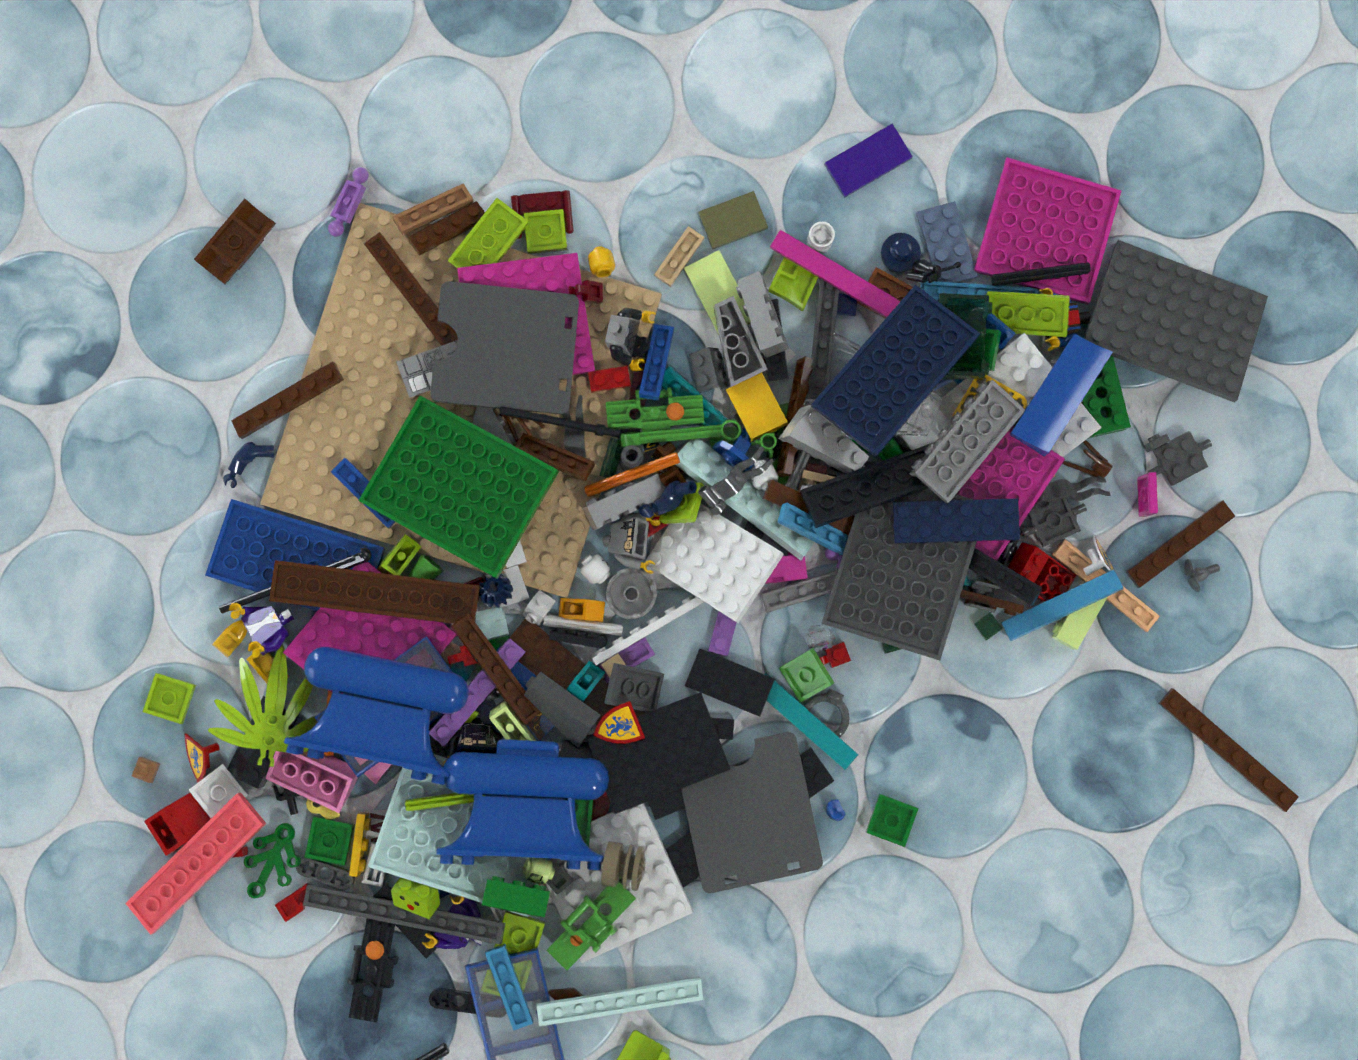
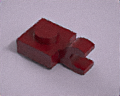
M590 280L582 281V284H576V287L569 286V294L583 295L584 302L603 303V283Z

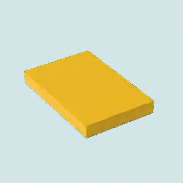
M762 372L726 389L752 442L761 438L766 433H772L788 425V421Z

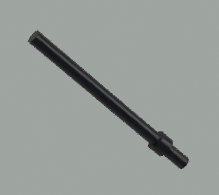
M504 406L500 407L499 414L592 432L594 435L601 437L607 435L619 438L620 430L605 427L603 424L597 423L593 425Z

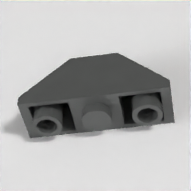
M477 406L472 424L513 445L516 441L511 432L506 433L503 426L506 424L501 415L496 416L493 411L494 408Z

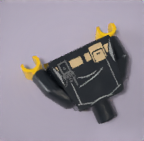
M476 717L471 723H464L461 730H458L448 741L447 759L458 752L496 753L497 742L502 738L497 732L493 731L491 724L482 723L481 719Z

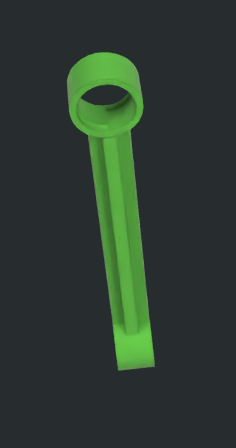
M727 419L721 425L646 432H625L620 434V440L623 447L722 436L727 440H735L741 434V427L736 420ZM729 422L736 424L738 427L737 434L731 437L726 436L723 431L725 424Z

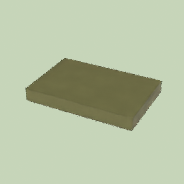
M754 191L698 212L712 250L768 229Z

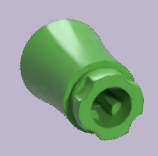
M421 553L417 563L407 577L434 580L444 570L430 557Z

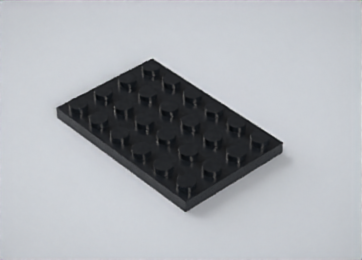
M701 692L637 716L645 735L644 739L624 744L604 741L593 734L586 736L594 759L601 761L608 770L609 783L606 792L614 814L731 770Z

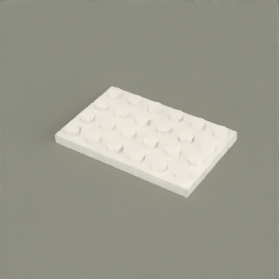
M700 504L696 521L692 523H670L645 562L648 560L653 561L656 565L649 564L650 568L739 623L784 554L719 514L713 515L708 507Z

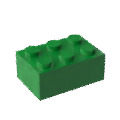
M492 876L491 880L487 879L482 906L545 918L550 892L546 891L545 886L534 884L533 888L525 887V882L513 880L512 884L505 883V878Z

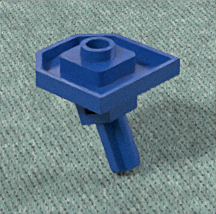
M744 428L740 436L732 444L722 440L715 443L712 449L723 456L727 464L734 467L739 462L749 459L745 454L751 445V439ZM754 464L744 469L743 472L751 470Z

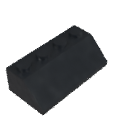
M265 696L261 699L262 713L265 712ZM285 705L282 713L283 716L285 715V712L288 708ZM300 713L288 727L289 730L294 727ZM253 719L250 721L251 725L255 724ZM238 746L227 770L239 780L257 789L262 788L267 782L265 778L269 770V751L266 750V756L262 760V766L257 765L260 749Z

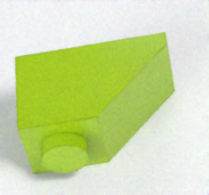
M405 534L377 569L383 574L400 576L422 546Z

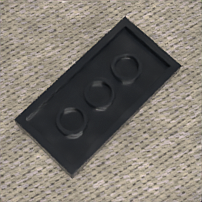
M699 649L685 686L760 717L775 679Z

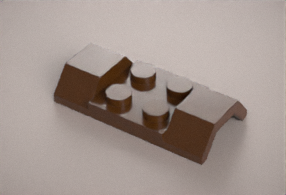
M244 198L194 260L226 285L236 271L242 268L262 244L264 238L276 223Z

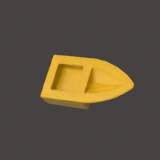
M239 620L228 626L212 643L227 658L246 636L247 629L243 621Z

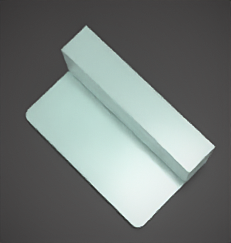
M502 606L477 612L475 623L488 640L509 635L506 616Z

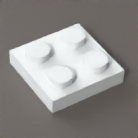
M223 764L189 789V792L210 818L237 793L241 792L245 798L248 797Z

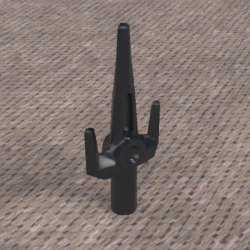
M1018 540L1010 541L1004 550L1003 557L1005 559L1003 565L1008 567L1018 549Z
M274 785L276 800H287L290 815L298 814L295 797L301 795L284 787L283 793L280 794L277 786Z

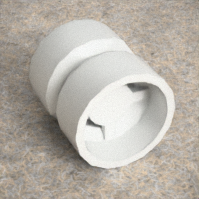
M827 222L815 223L810 228L807 245L820 254L827 252L831 248L835 237L833 227Z

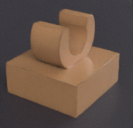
M141 756L138 758L132 777L153 783L160 763Z

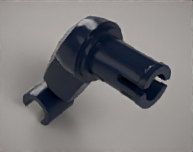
M253 442L245 443L236 452L229 465L228 470L231 472L223 477L225 486L229 480H233L230 486L235 488L237 485L236 474L241 475L247 464L256 457L273 458L274 453L265 451H274V446L255 445Z
M692 480L684 483L674 481L666 486L660 498L651 503L652 508H650L649 504H644L638 511L641 516L650 518L654 513L661 515L675 510L684 495L696 492V484Z

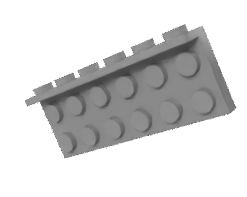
M993 380L983 381L976 388L977 393L973 398L969 397L964 402L963 406L965 408L951 418L950 422L952 423L950 426L943 428L937 435L939 439L935 443H931L924 452L926 454L924 457L916 460L911 467L913 470L910 472V475L918 477L945 503L951 501L1025 411L1018 402Z

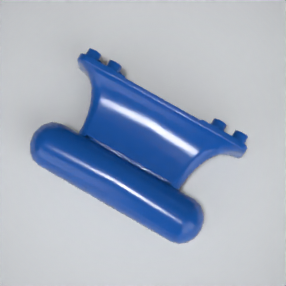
M318 647L308 655L304 663L306 679L315 687L332 690V694L323 716L312 729L300 736L285 738L284 743L288 744L287 753L299 755L303 754L304 748H308L307 757L319 759L324 757L325 752H334L402 766L405 769L412 770L411 778L416 780H426L427 773L433 774L432 783L445 784V777H449V771L439 763L433 754L429 738L431 711L454 714L465 706L469 688L462 676L452 672L332 647Z

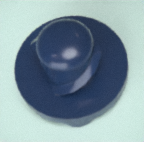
M895 233L889 236L881 248V259L891 272L904 273L912 270L913 263L920 259L921 256L919 243L913 236L906 233Z

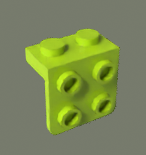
M634 1030L617 1060H671L669 1057L670 1049L638 1030Z

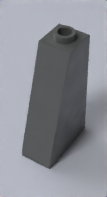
M540 671L536 678L532 676L525 686L528 689L524 696L568 740L579 748L601 715Z

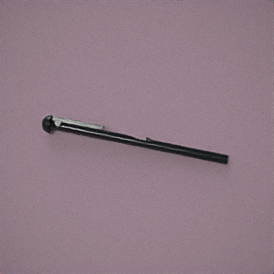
M360 548V553L328 564L326 567L352 568L370 561L371 551L368 548ZM271 587L221 605L219 610L223 614L229 611L232 603L244 606L270 596Z

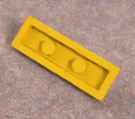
M366 812L357 814L349 876L358 877L365 870L366 860L363 859V856L369 844L366 834L371 828V818H369V813Z

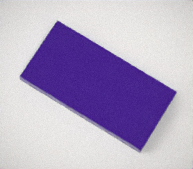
M892 123L828 160L824 165L845 198L911 160L913 156Z

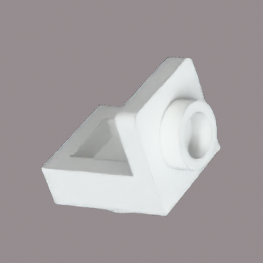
M539 590L526 606L523 616L530 623L539 626L556 601Z

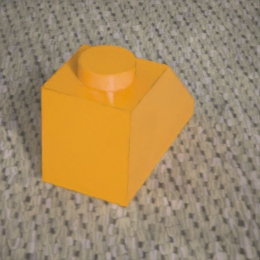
M560 598L558 617L603 622L605 602Z

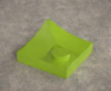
M784 257L768 292L804 311L818 277Z

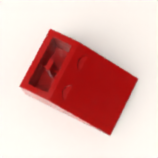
M1023 542L1008 565V568L1043 588L1037 597L1041 602H1046L1067 592L1077 576L1037 546Z
M188 793L144 822L167 856L182 848L211 818L192 794Z

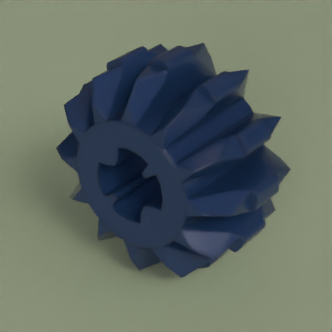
M502 574L499 575L498 579L493 576L491 578L485 577L484 580L486 582L479 583L481 601L490 608L494 605L500 608L501 603L507 605L506 599H512L511 592H513L510 580Z

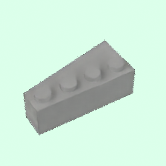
M758 271L738 279L739 286L736 287L739 297L744 300L745 305H743L746 316L750 318L751 324L749 326L752 334L756 337V345L760 354L763 353L766 357H770L788 350L789 347L763 275Z
M734 296L715 304L713 308L729 387H732L768 369Z
M811 405L801 407L778 438L783 442L792 444L793 447L809 453L810 456L826 462L827 465L844 474L861 469L869 458L864 451L828 419L812 408Z
M646 475L641 477L642 481L636 484L630 481L622 485L623 490L616 492L613 489L604 493L605 498L599 501L597 497L587 501V506L583 507V511L592 530L638 510L642 505L651 504L660 498L665 488L659 475Z

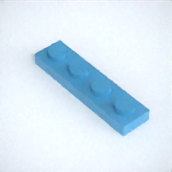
M789 503L782 504L777 523L839 555H843L849 535L844 534L829 524L815 528L808 513Z
M506 944L486 950L485 955L513 1031L533 1024L534 1020Z

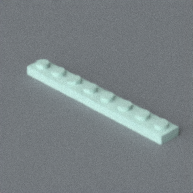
M698 977L536 1003L538 1023L540 1027L703 1000L701 979Z

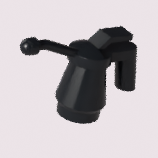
M918 259L913 263L912 273H907L906 279L926 283L927 281L932 283L940 278L942 272L959 268L961 263L956 262L953 266L941 269L940 266L933 265L925 259Z

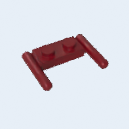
M569 190L511 196L512 209L521 216H524V213L563 209L566 233L572 234L574 232Z

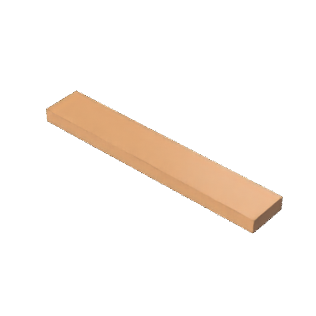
M1066 539L1051 554L1085 583L1106 573L1103 569H1099L1086 575L1083 568L1091 565L1092 561ZM1124 586L1123 590L1108 596L1106 600L1145 632H1148L1160 617Z

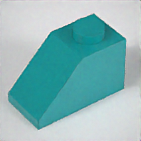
M589 660L566 690L584 702L606 672Z

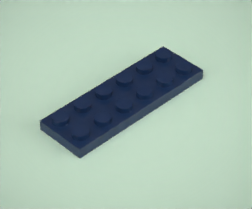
M1018 498L951 500L949 503L944 501L893 502L894 544L1020 540Z

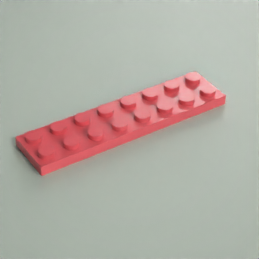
M241 792L237 793L125 904L150 935L154 934L267 823Z

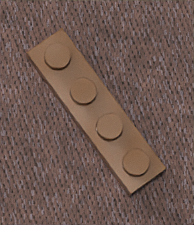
M463 183L394 215L393 221L401 234L405 235L473 203V198Z

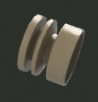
M609 841L603 860L601 884L603 886L616 887L619 879H623V889H627L630 880H632L631 889L637 891L645 871V848L639 846L636 855H634L635 847L630 845L626 854L624 853L623 843Z

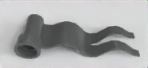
M578 395L576 421L584 423L582 395ZM569 410L563 414V419L571 420ZM565 427V450L586 458L585 431Z
M762 446L751 458L736 464L726 478L717 482L712 487L704 485L699 489V495L709 505V510L713 515L720 514L726 508L724 501L739 493L749 479L764 473L774 462L771 458L759 468L742 473L744 469L752 466L758 460L761 453L765 450Z
M1088 477L1078 483H1070L1066 479H1059L1047 485L1035 503V508H1046L1050 506L1051 501L1064 497H1070L1075 501H1082L1097 494L1111 496V494L1099 488H1091L1077 493V491L1092 483H1106L1105 478Z

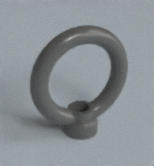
M829 689L827 694L823 693L811 697L804 707L811 711L812 707L820 702H829L837 706L841 713V723L834 733L841 737L849 725V711L842 701L844 695Z

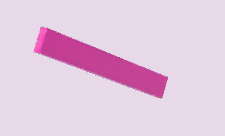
M782 230L778 232L770 245V249L886 318L901 302Z

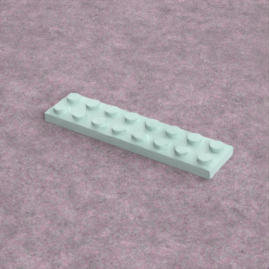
M691 439L678 453L680 463L676 464L677 467L698 483L701 482L709 487L726 478L733 468L724 461L725 458L701 439ZM751 479L745 483L739 493L724 501L799 560L803 559L815 543L777 523L781 509L776 504L762 499L765 491L763 489H756Z

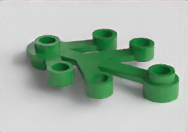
M282 823L276 828L275 833L265 837H256L253 840L255 849H264L267 844L275 841L276 843L271 850L255 856L245 857L244 865L247 868H254L258 863L266 861L257 882H252L247 887L249 897L255 899L264 896L266 892L265 884L274 865L278 875V884L282 887L291 884L292 878L286 873L281 855L284 847L288 857L286 863L290 868L298 867L301 863L300 857L294 851L292 840L295 837V829L291 824ZM285 830L288 831V836H287V837L284 836V831H285ZM260 839L262 840L261 846L258 845ZM250 858L253 859V864H252V865L249 864V859H250ZM292 858L296 859L295 865L291 862ZM284 876L287 879L285 884L282 882ZM258 886L260 887V893L256 891Z

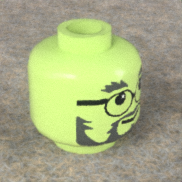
M528 857L522 872L528 881L543 885L548 879L552 880L555 868L552 867V860L550 858Z

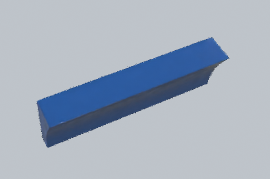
M1074 334L1010 435L1045 457L1053 448L1113 352Z

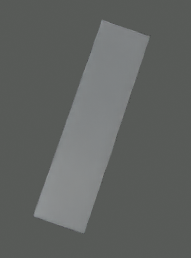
M838 570L761 593L766 613L830 594Z

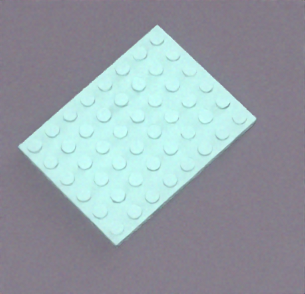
M435 755L439 763L443 765L447 758ZM402 767L368 865L369 868L481 903L487 879L491 880L492 876L505 878L504 882L512 884L513 880L525 882V887L533 888L534 884L539 885L528 881L522 872L528 857L475 856L474 865L461 864L462 856L453 855V864L440 863V855L436 854L437 848L450 845L458 839L466 828L474 802L406 811L405 800L454 792L450 791L445 784L432 783L433 774L427 773L426 780H416L411 778L412 770ZM513 912V913H516V914H519V915H522V916H525V917H528V916H529V915H527V914H522V913Z

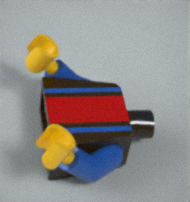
M1050 288L1039 290L1043 294L1059 295L1053 293ZM1070 300L1067 337L1045 336V342L1051 344L1048 351L1066 347L1071 337L1081 331V324H1088L1090 322V313H1079L1078 304L1072 303Z

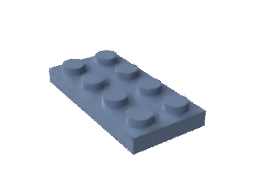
M956 202L917 211L916 216L930 263L940 266L941 269L953 266L956 262L961 263L959 268L942 272L937 281L960 283L977 278V272L974 271V262Z

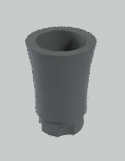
M635 445L625 447L619 457V464L624 471L647 463L645 452ZM635 455V461H629V456Z

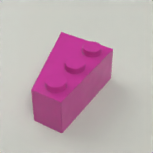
M788 552V556L781 558L765 584L807 579L805 556L802 560H799Z

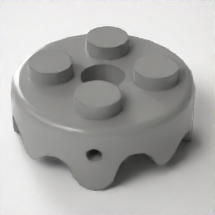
M626 568L616 573L609 580L606 590V600L609 607L615 614L625 619H638L645 616L654 607L657 597L656 586L652 578L644 571ZM630 588L637 590L638 595L634 600H629L626 597V591Z

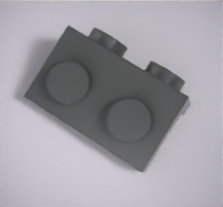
M708 347L689 354L699 393L718 387H727V374L724 371L723 357L718 348Z

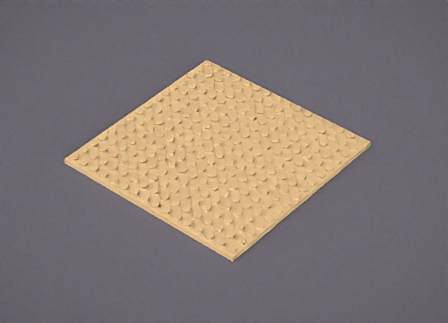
M359 203L301 378H305L333 361L337 364L344 380L290 411L260 504L394 546L406 534L422 546L417 553H423L430 557L486 573L397 522L388 529L331 473L344 458H347L370 481L419 396L432 401L470 423L473 422L477 406L435 402L431 398V390L409 398L396 362L441 345L364 245L366 241L380 232L439 309L442 284L447 281L459 282L457 268L450 264L448 259L467 235L461 233L419 256L410 244L408 237L432 224H427L402 235L393 221L395 213ZM510 248L500 262L539 257ZM580 269L581 281L590 280L603 283V303L585 302L595 371L626 366L611 357L610 350L605 343L611 315L617 316L618 312L623 308L657 313L662 294L612 278H599L591 272ZM651 314L649 317L650 321H654L656 315ZM640 319L637 335L640 338L646 337L648 342L653 323H644ZM639 356L632 357V359H642V358H643V357H639ZM629 365V366H628V371H629L630 383H632V378H633V373H634V371L631 370L630 365ZM588 373L572 375L569 407L571 420L576 421L578 395H582L584 423L593 425L598 423L608 427L606 402L629 400L631 387L591 393ZM560 379L559 390L566 392L567 379ZM500 408L493 409L496 416L499 415ZM533 412V413H538V414H543V415H548V416L563 418V414H551V413ZM500 414L506 424L503 426L506 433L511 432L506 419ZM516 418L511 419L517 437L520 439L526 431ZM522 419L533 437L565 449V427L543 423L545 428L542 429L534 421ZM585 431L586 458H590L595 464L586 482L568 474H562L561 471L557 474L520 539L527 562L519 564L518 567L525 586L568 598L590 529V524L583 511V507L587 506V501L596 497L599 500L600 493L587 496L584 487L605 479L618 439L617 437L607 435L601 437L594 435L592 432Z

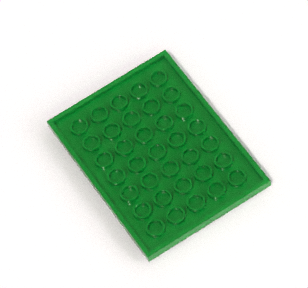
M419 396L358 501L498 579L559 471L432 401Z

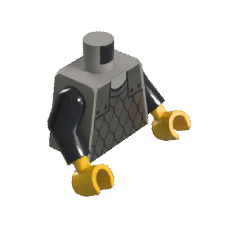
M623 308L618 312L617 316L611 315L605 343L614 360L626 366L630 365L632 371H643L639 364H645V360L632 359L640 324L639 320L641 319L644 323L652 324L654 321H650L649 317L651 314L656 315V313L653 311L642 312L641 310Z

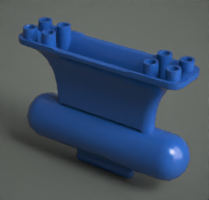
M500 739L497 742L496 753L458 752L446 760L444 768L449 771V777H445L444 781L446 787L457 794L474 795V803L466 828L458 839L450 845L437 848L436 854L440 855V863L453 864L454 855L462 856L461 864L474 865L475 856L483 857L485 855L567 860V869H580V862L587 861V869L601 870L604 855L594 852L584 842L578 829L575 813V800H595L601 797L607 790L609 773L601 761L593 758L559 757V744L557 742Z

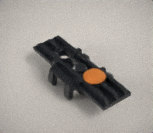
M366 919L362 946L354 945L353 948L355 954L351 976L348 978L347 984L354 985L348 1018L378 1022L383 989L394 986V979L391 978L393 967L398 964L399 958L398 956L390 957L395 924ZM367 955L368 960L364 980L358 979L362 956ZM370 985L373 987L374 993L372 996L364 995V986Z

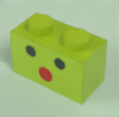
M400 877L391 889L394 906L429 920L440 905L438 889Z

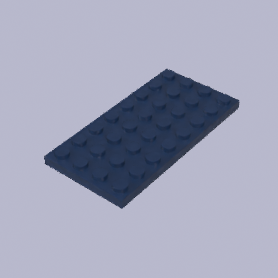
M915 284L816 398L811 407L873 456L877 457L977 340L980 333Z

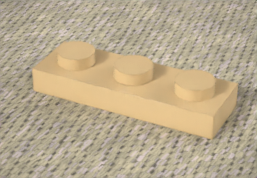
M688 226L654 276L671 287L705 237Z

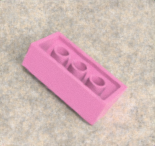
M275 751L273 757L274 767H269L265 779L337 813L341 812L358 779L346 762L333 756H324L319 759L307 757L308 752L297 755Z

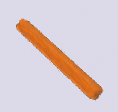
M672 453L584 487L587 496H593L680 463L677 453Z

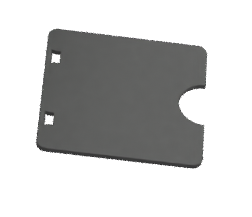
M452 281L444 282L440 290L438 322H443L454 329L458 336V346L450 357L438 361L434 360L431 398L439 403L490 408L504 406L523 411L551 414L567 413L570 407L579 307L578 298L573 294ZM565 318H572L571 330L564 328ZM560 379H567L566 392L559 390Z
M784 732L754 739V752L746 763L739 766L729 765L731 770L681 789L702 888L706 893L720 892L810 872L822 867L823 859L797 739L793 733ZM799 861L800 868L788 870V863ZM737 876L738 882L725 884V877Z

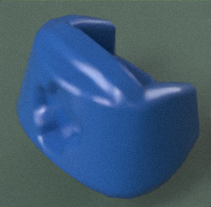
M833 799L827 803L825 809L829 818L835 821L842 820L846 813L840 801Z

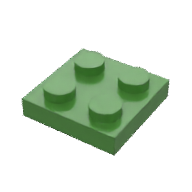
M814 648L779 667L799 702L834 684L833 679Z

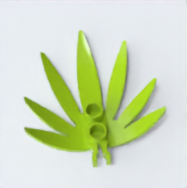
M283 644L277 650L270 669L266 687L264 713H262L261 700L255 679L243 658L239 659L242 691L255 724L251 725L231 705L215 699L214 703L229 722L244 732L245 735L227 728L208 729L209 733L232 745L260 749V757L257 761V765L262 766V760L266 756V750L269 751V767H274L273 756L275 751L287 753L288 744L284 743L285 738L300 736L318 723L315 716H312L297 724L291 730L288 729L304 707L313 685L305 677L293 695L283 716L288 678ZM304 748L303 752H308V748Z

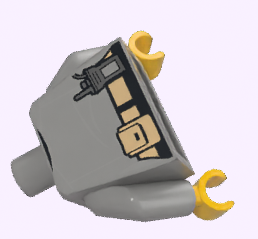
M640 513L625 515L619 522L611 525L610 535L603 537V545L608 547L609 553L615 554V559L622 565L635 569L643 568L647 573L653 574L654 571L647 570V566L649 564H656L651 560L645 563L641 561L645 560L649 527V522L647 521H650L653 526H658L660 521L652 519L653 517H660V515L654 513L650 518L643 517Z

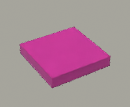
M1149 472L1137 478L1139 517H1147L1158 513L1156 472Z

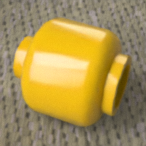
M599 246L589 253L588 263L591 273L599 278L610 276L615 269L612 251Z

